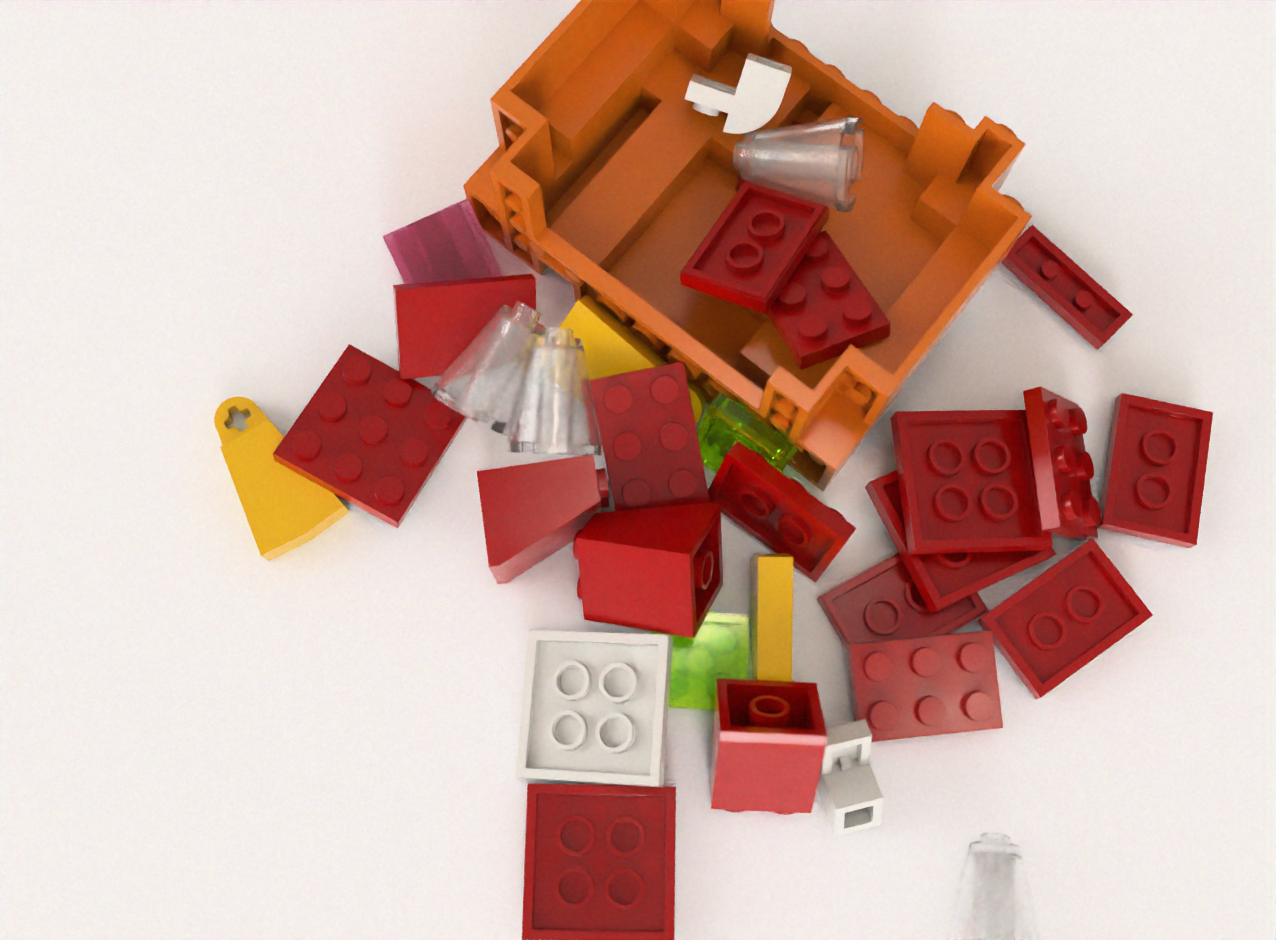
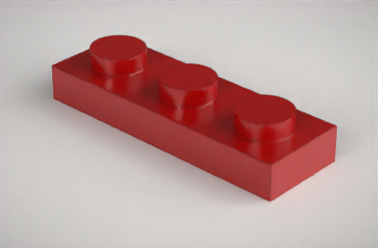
M1031 225L1019 236L1007 256L1001 262L1097 350L1133 316L1127 308L1034 225Z

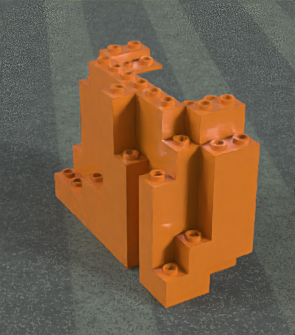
M581 0L490 98L499 146L463 185L473 224L539 275H542L550 267L573 285L575 302L588 294L667 364L684 362L687 381L700 389L706 403L824 492L856 452L864 437L898 396L906 381L1004 260L1032 218V215L1023 209L1018 200L1010 195L998 192L1026 144L1018 139L1009 127L997 124L987 116H984L975 129H972L958 113L944 109L934 101L927 108L921 126L918 129L911 119L905 116H898L884 106L874 93L862 90L846 79L842 71L836 66L826 65L812 55L802 42L790 39L774 28L771 20L775 0ZM748 53L791 66V76L779 109L769 122L752 132L742 134L723 132L728 113L720 111L718 116L707 115L693 109L694 102L685 99L693 74L737 88ZM794 121L813 125L806 134L788 130V127ZM782 145H795L791 151H784L776 157L778 167L773 171L771 167L773 152ZM749 174L748 182L829 206V219L820 232L827 231L890 321L889 337L858 349L850 344L842 355L801 370L767 314L681 285L680 272L737 193L735 189L739 177L745 179Z

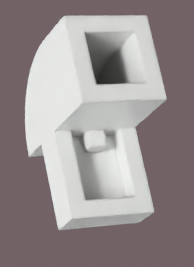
M748 53L737 88L693 74L685 99L694 102L693 109L707 115L718 116L720 111L728 113L723 132L732 134L752 132L764 126L776 114L787 88L792 67Z
M863 719L851 723H835L826 728L827 744L817 785L818 795L834 837L881 825L884 801L883 794L870 766L872 734L866 720Z

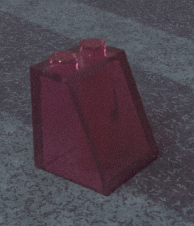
M468 198L390 232L381 238L403 284L503 276Z

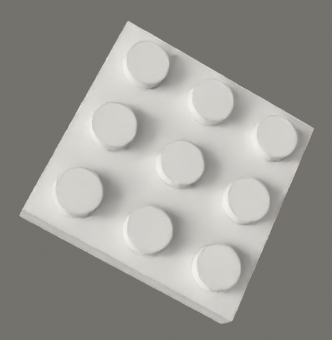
M528 630L515 777L664 787L673 637L665 634Z

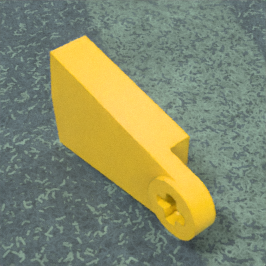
M587 294L575 303L552 337L536 378L593 402L589 383L590 379L666 365L667 363ZM687 381L696 425L705 412V398L698 387Z
M237 396L229 398L219 405L215 412L214 424L223 445L220 449L259 553L263 558L269 561L313 540L349 513V510L334 493L274 461L273 452L284 436L252 400ZM237 411H240L244 416L251 414L245 420L248 427L243 431H240L235 426L229 428L234 422L232 415Z
M754 553L750 558L752 678L754 680L795 682L792 680L793 556L788 553Z

